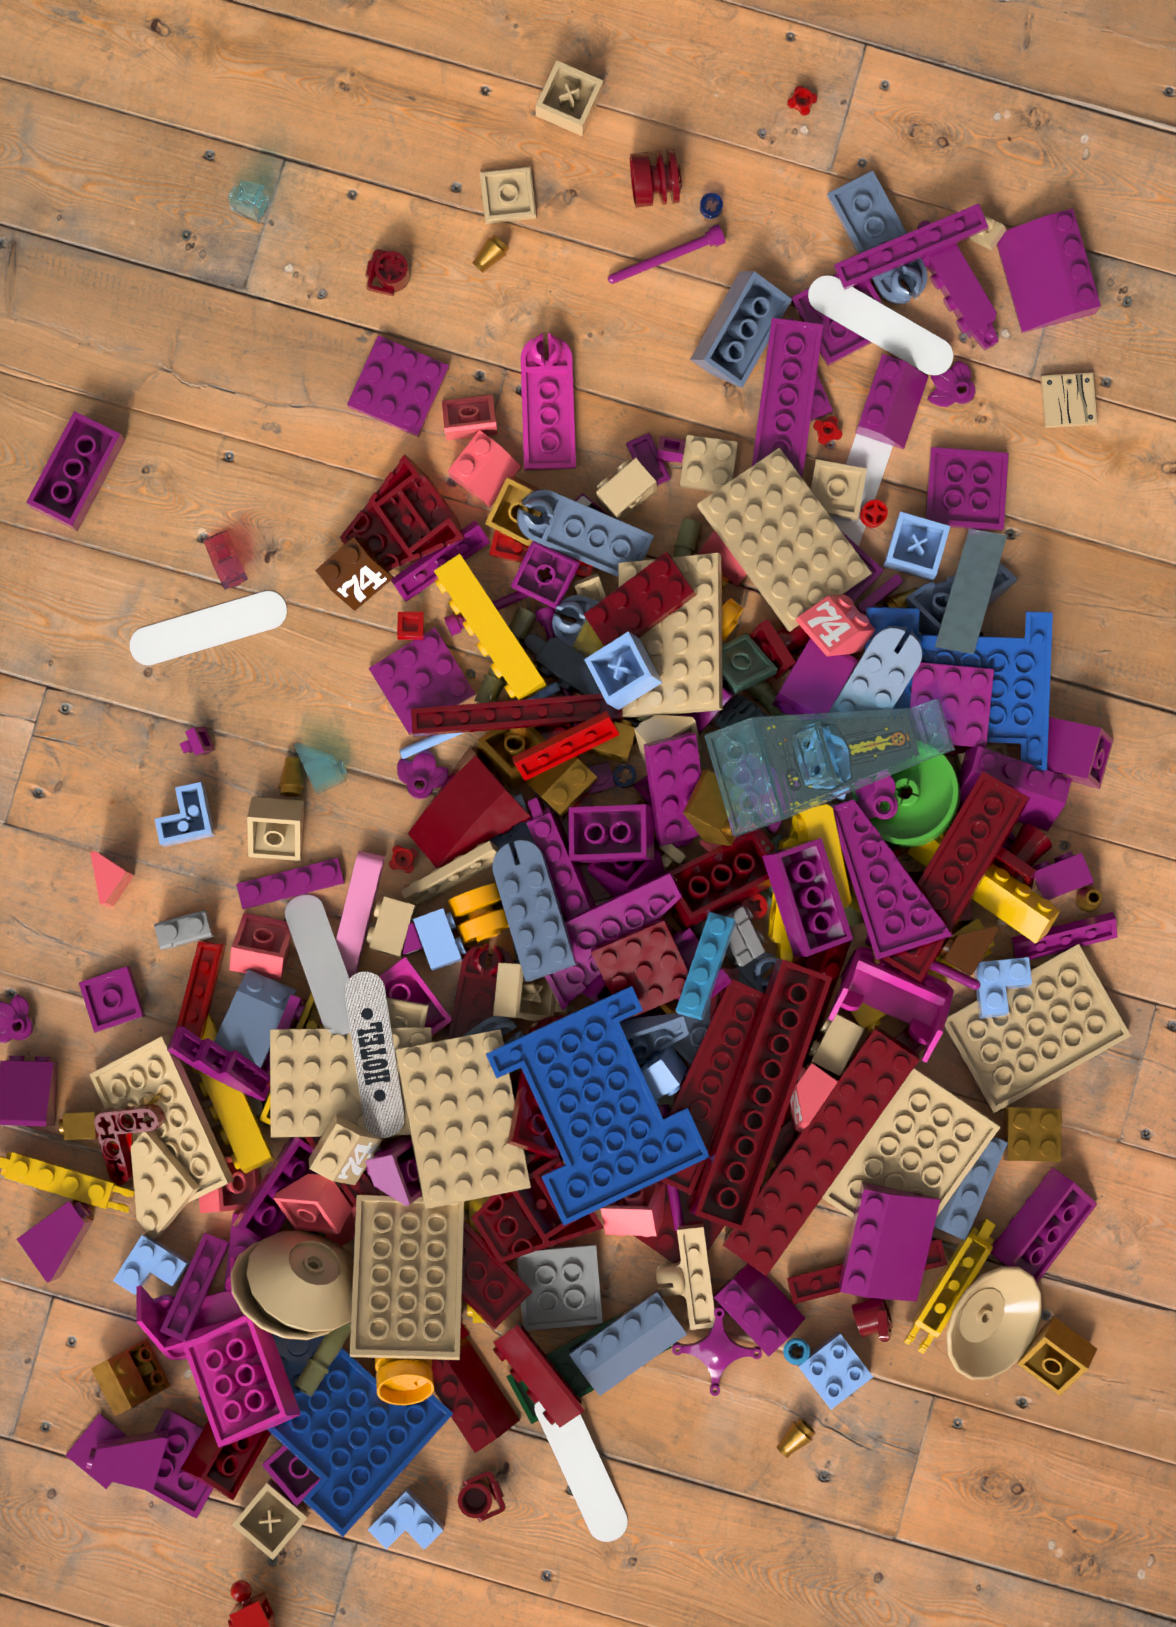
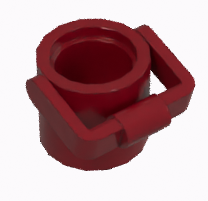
M375 250L367 264L365 274L367 277L366 288L369 291L394 296L395 292L403 290L410 280V270L405 257L395 251ZM375 276H377L381 287L372 285Z
M870 1298L852 1304L854 1319L860 1335L866 1337L879 1333V1340L888 1342L892 1336L891 1328H893V1323L885 1299Z
M484 1471L463 1481L457 1501L459 1509L467 1517L477 1518L479 1522H482L502 1513L506 1508L502 1498L504 1494L498 1481H495L491 1472ZM487 1476L489 1484L480 1479ZM494 1498L499 1508L488 1513Z

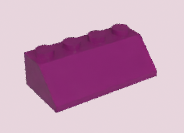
M980 746L965 751L958 777L961 790L960 802L962 803L966 801L982 772L1026 795L1030 800L1017 822L1033 825L1046 832L1049 831L1065 806L1072 781L1071 778L1048 770H1036L1031 764Z
M822 838L786 847L762 856L794 957L810 956L853 940Z
M290 1137L272 1166L269 1167L259 1186L254 1190L243 1210L238 1214L233 1226L257 1242L276 1234L287 1217L273 1197L275 1193L303 1176L316 1174V1172L309 1169L308 1160L314 1149L300 1138Z
M1052 1167L1049 1173L1043 1177L1033 1194L1027 1198L1020 1211L1011 1219L1000 1237L995 1240L990 1254L1005 1266L1022 1268L1031 1274L1036 1283H1038L1097 1206V1203L1075 1182Z

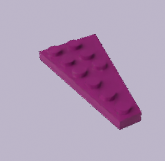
M853 799L832 806L840 845L876 960L954 936L857 801Z
M671 871L565 920L578 965L545 976L562 1010L601 974L591 954L592 948L656 921L682 897V893Z

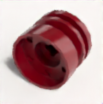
M667 149V161L665 162L663 161L661 150L656 151L655 163L650 162L647 152L630 154V175L635 208L653 206L654 194H659L662 205H666L668 192H670L673 204L680 202V191L682 188L681 170L674 149Z

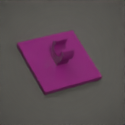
M99 1413L65 1456L90 1475L91 1469L86 1468L91 1448H97L99 1441L125 1437L127 1435ZM92 1477L105 1489H107L112 1483L110 1481Z

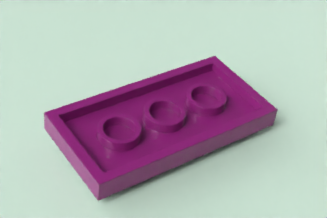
M688 732L643 744L657 844L665 846L700 836L683 814L701 776L696 734Z

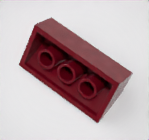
M754 830L735 838L731 846L721 845L671 871L682 893V897L672 908L685 930L707 920L709 912L718 914L772 886L762 857L768 854Z
M519 1320L494 1339V1353L502 1362L506 1359L512 1366L509 1370L518 1383L523 1380L529 1388L526 1391L527 1395L535 1404L541 1403L545 1409L542 1413L551 1425L556 1423L560 1428L585 1411V1404Z
M467 1337L460 1340L459 1360L432 1359L431 1368L433 1371L434 1391L442 1404L453 1413L451 1418L474 1453L499 1438L520 1421Z
M208 1420L181 1470L207 1487L234 1500L271 1433L268 1430H264L218 1448Z

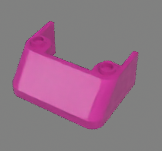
M860 947L856 950L828 1019L833 1021L840 1007L846 1011H856L864 1003L910 1024L909 1034L912 1039L917 1043L926 1045L922 1061L927 1063L943 1033L954 991L948 983L928 974L922 983L883 959L876 960L872 949Z
M235 1257L230 1258V1273L236 1261ZM231 1274L226 1279V1291L205 1298L186 1343L245 1316L232 1294ZM142 1285L137 1286L136 1322L167 1358L171 1360L187 1359L182 1346L186 1343L160 1331L175 1297L162 1295L153 1299Z

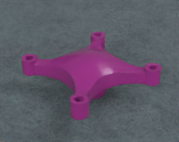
M722 1306L714 1308V1324L704 1338L690 1344L676 1342L672 1345L673 1354H690L706 1365L711 1374V1385L709 1388L713 1396L719 1395L720 1376L729 1364L742 1357L760 1359L762 1356L759 1346L745 1347L739 1345L727 1335L722 1322L725 1314Z

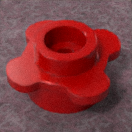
M797 86L793 97L788 99L787 105L790 109L798 110L802 116H807L810 113L812 104L817 102V95L811 93L810 90L803 86ZM800 99H804L805 102L801 103Z
M829 416L824 421L817 420L813 424L814 430L817 431L818 442L822 445L842 438V431L838 429V419L835 416ZM829 428L830 432H826L825 429Z
M395 845L392 848L393 856L392 860L389 861V867L392 870H404L405 873L413 872L414 858L418 855L417 851L414 848L406 849L402 848L401 845ZM401 857H405L406 860L402 862Z

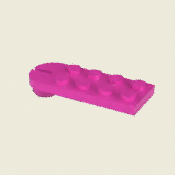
M543 333L531 339L524 346L521 353L524 471L576 469L572 353L569 346L562 339L551 333H548L549 360H544Z

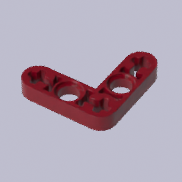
M147 1104L108 1108L95 1117V1128L107 1172L112 1182H115L117 1185H123L133 1179L132 1157L126 1134L153 1131L160 1127L165 1121V1114L158 1105ZM125 1114L131 1115L134 1120V1126L126 1122ZM149 1115V1117H153L154 1120L152 1118L143 1120V1117ZM111 1141L118 1144L119 1153L113 1151L110 1144Z

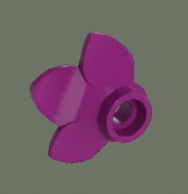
M957 361L953 365L952 370L948 368L947 371L940 375H931V379L935 387H937L928 396V401L939 407H949L955 402L958 404L969 403L975 397L976 388L971 381V370L965 363ZM961 387L967 388V391L963 394L958 393Z
M430 750L418 753L413 762L400 759L397 764L399 780L407 785L408 793L416 799L427 798L433 789L441 787L445 783L449 774L448 768L436 767L435 757ZM419 782L425 784L424 787L420 789L416 788L415 785Z
M885 771L878 774L875 781L867 779L854 785L855 793L860 800L857 803L869 819L875 816L880 819H890L897 813L898 801L894 797L896 784L888 772ZM883 801H887L890 804L888 811L881 809Z
M18 994L13 997L10 1004L0 1002V1043H7L12 1039L25 1040L33 1032V1023L28 1017L29 1003ZM21 1022L22 1028L17 1031V1025Z

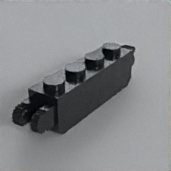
M534 634L525 637L523 646L536 657L534 663L538 665L536 669L546 677H549L551 674L559 680L557 684L567 692L573 690L579 695L602 694L584 660L586 657L558 637L550 638L548 642H545L540 637H536ZM635 717L623 718V720L632 722V726L635 728L641 723V721L635 720Z

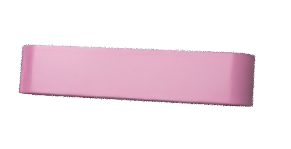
M361 850L358 851L336 939L349 978L358 972L385 856Z

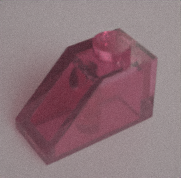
M227 529L203 540L224 590L239 586L242 582L248 580Z

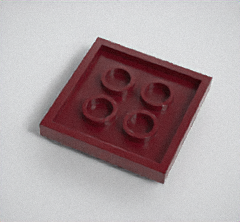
M664 918L591 949V954L611 995L632 986L643 1011L623 1021L681 996L689 970Z
M696 1183L691 1195L679 1190L685 1225L704 1224L708 1252L725 1225L689 1212L699 1185ZM666 1184L663 1222L657 1236H633L672 1263H677L681 1259L678 1234L674 1228Z

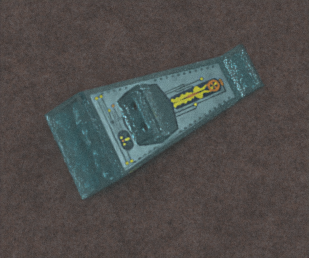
M938 699L913 708L751 717L704 735L733 836H740L782 821L921 762L955 750L943 709ZM811 740L813 747L808 750L807 743ZM819 765L820 773L816 775L814 769Z

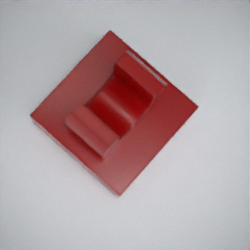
M398 612V640H424V612Z

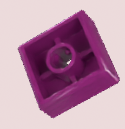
M532 541L511 587L556 609L562 602L580 562L559 551ZM548 567L551 569L550 574L553 577L552 579L547 578L544 582L540 580L542 575L539 574V570H545Z

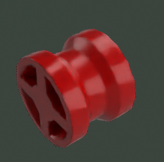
M870 500L860 510V521L866 527L876 528L887 519L888 508L880 500Z
M755 894L741 903V905L750 910L753 920L761 919L768 909L766 899L760 894Z

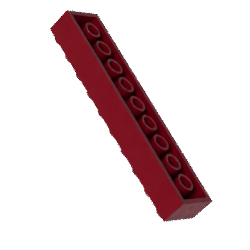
M783 959L776 960L710 1150V1157L707 1159L691 1205L690 1213L745 1232L833 977Z
M875 1025L841 1075L837 1078V1084L812 1121L799 1132L761 1186L745 1232L732 1228L724 1239L723 1246L767 1276L919 1062V1055Z

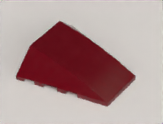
M406 454L399 460L396 468L388 474L378 491L374 492L364 509L356 515L339 537L344 545L353 537L363 538L389 571L465 539L455 513L430 478Z
M469 747L408 832V835L436 868H440L451 863L456 857L467 854L477 845L488 842L489 839L500 833H507L513 829L512 826L521 821L526 822L532 817L509 794L476 752Z
M533 1152L526 1159L531 1188L493 1195L471 1217L499 1264L604 1228L594 1212L567 1225H563L541 1175L563 1165L560 1157L552 1159Z

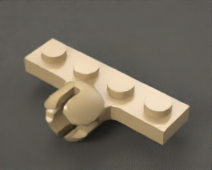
M704 1224L677 1226L681 1259L677 1263L663 1264L657 1267L658 1292L662 1297L676 1295L685 1297L690 1330L712 1328L715 1320V1307Z

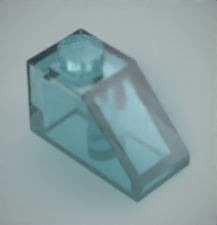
M243 180L240 181L238 187L234 186L228 196L229 204L233 211L258 224L271 203L266 186Z
M300 743L294 745L317 794H321L346 782L343 775L347 774V770L341 759L336 761L333 755Z

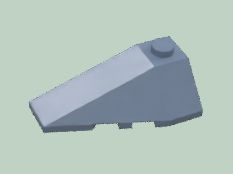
M678 1013L631 1018L619 1022L639 1065L647 1062V1057L657 1050L664 1051L689 1035L684 1016Z

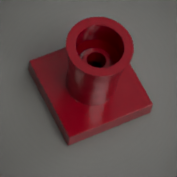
M769 619L759 623L749 635L778 668L777 673L773 675L776 680L784 676L796 663L792 654L805 648L810 640V636L800 625L791 632L787 630L785 625L775 630Z
M1023 824L1007 850L1002 847L993 864L1006 870L1010 876L1020 883L1026 884L1032 890L1036 870L1031 866L1052 848V843L1037 827Z

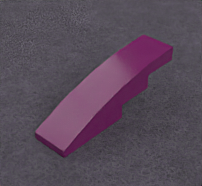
M183 1026L176 1028L167 1051L190 1066L235 1090L261 1101L266 1100L270 1090L266 1085L270 1082V1074L236 1050L228 1052L210 1038L202 1040Z

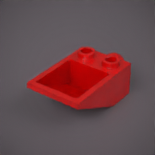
M245 1580L234 1582L230 1593L232 1598L240 1602V1604L236 1605L229 1614V1627H275V1614L265 1592L250 1598L252 1594L251 1585Z

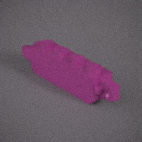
M924 220V221H921V223H919L917 229H919V228H921V227H924V226H926V225H928V224H931V223L928 222V220H927V221H925V220ZM952 244L922 257L921 260L925 268L927 267L932 274L930 276L932 284L937 290H941L945 297L943 301L946 308L950 312L953 311L957 317L956 324L961 333H966L969 339L974 337L984 351L995 346L999 340L992 324L995 321L997 312L957 244Z
M539 797L528 801L532 818L529 819L527 825L536 846L541 849L545 856L555 892L566 919H570L595 907L596 904L579 864L569 860V840L558 815L553 813L550 807L545 809Z

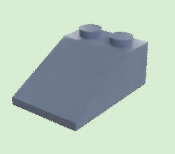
M248 969L214 1042L228 1052L236 1050L261 1068L270 1051V1029H277L291 995L295 996L296 990Z

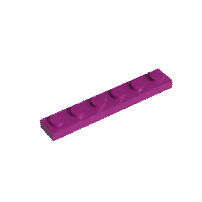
M978 203L836 263L834 267L843 289L846 290L988 230L989 226Z

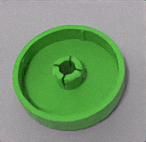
M915 741L919 757L886 771L891 775L896 784L894 797L898 801L897 813L890 819H880L876 816L870 818V821L886 843L896 847H918L934 841L950 827L960 805V784L952 765L940 751L919 741ZM876 776L869 779L875 781ZM853 785V799L858 802L860 800L855 793ZM911 788L914 795L902 800L900 798L902 790ZM883 801L881 809L888 811L890 804L887 801Z

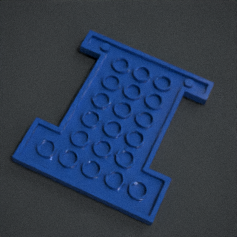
M866 607V616L876 631L866 643L865 651L874 636L881 629L888 626H907L906 632L895 648L896 652L901 650L909 633L913 630L922 644L923 656L921 662L994 668L987 742L1020 743L1021 761L1033 765L1036 770L1047 771L1053 612L1026 611L1025 637L979 636L974 654L937 648L935 644L938 635L919 634L920 608ZM913 676L888 716H908L909 720Z
M632 986L485 1053L496 1078L516 1069H522L565 1165L541 1175L563 1225H567L710 1157L688 1108L686 1107L663 1118L619 1023L643 1011Z
M272 1334L301 1415L267 1430L321 1479L303 1498V1501L343 1538L451 1418L453 1413L433 1394L424 1401L411 1405H394L384 1402L377 1395L376 1379L356 1360L350 1357L344 1349L340 1350L329 1366V1373L324 1376L313 1396H308L298 1390L294 1384L307 1365V1360L312 1359L325 1335L309 1340L282 1338Z

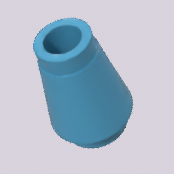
M792 1338L786 1342L783 1354L789 1363L800 1365L808 1360L810 1348L803 1339ZM799 1347L802 1349L800 1357L792 1355L794 1348Z

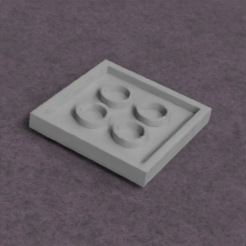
M596 1243L547 1247L517 1258L518 1276L533 1291L521 1303L523 1326L527 1331L603 1324Z

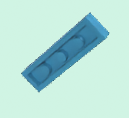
M709 912L676 1008L678 1014L703 1020L736 924L734 918Z

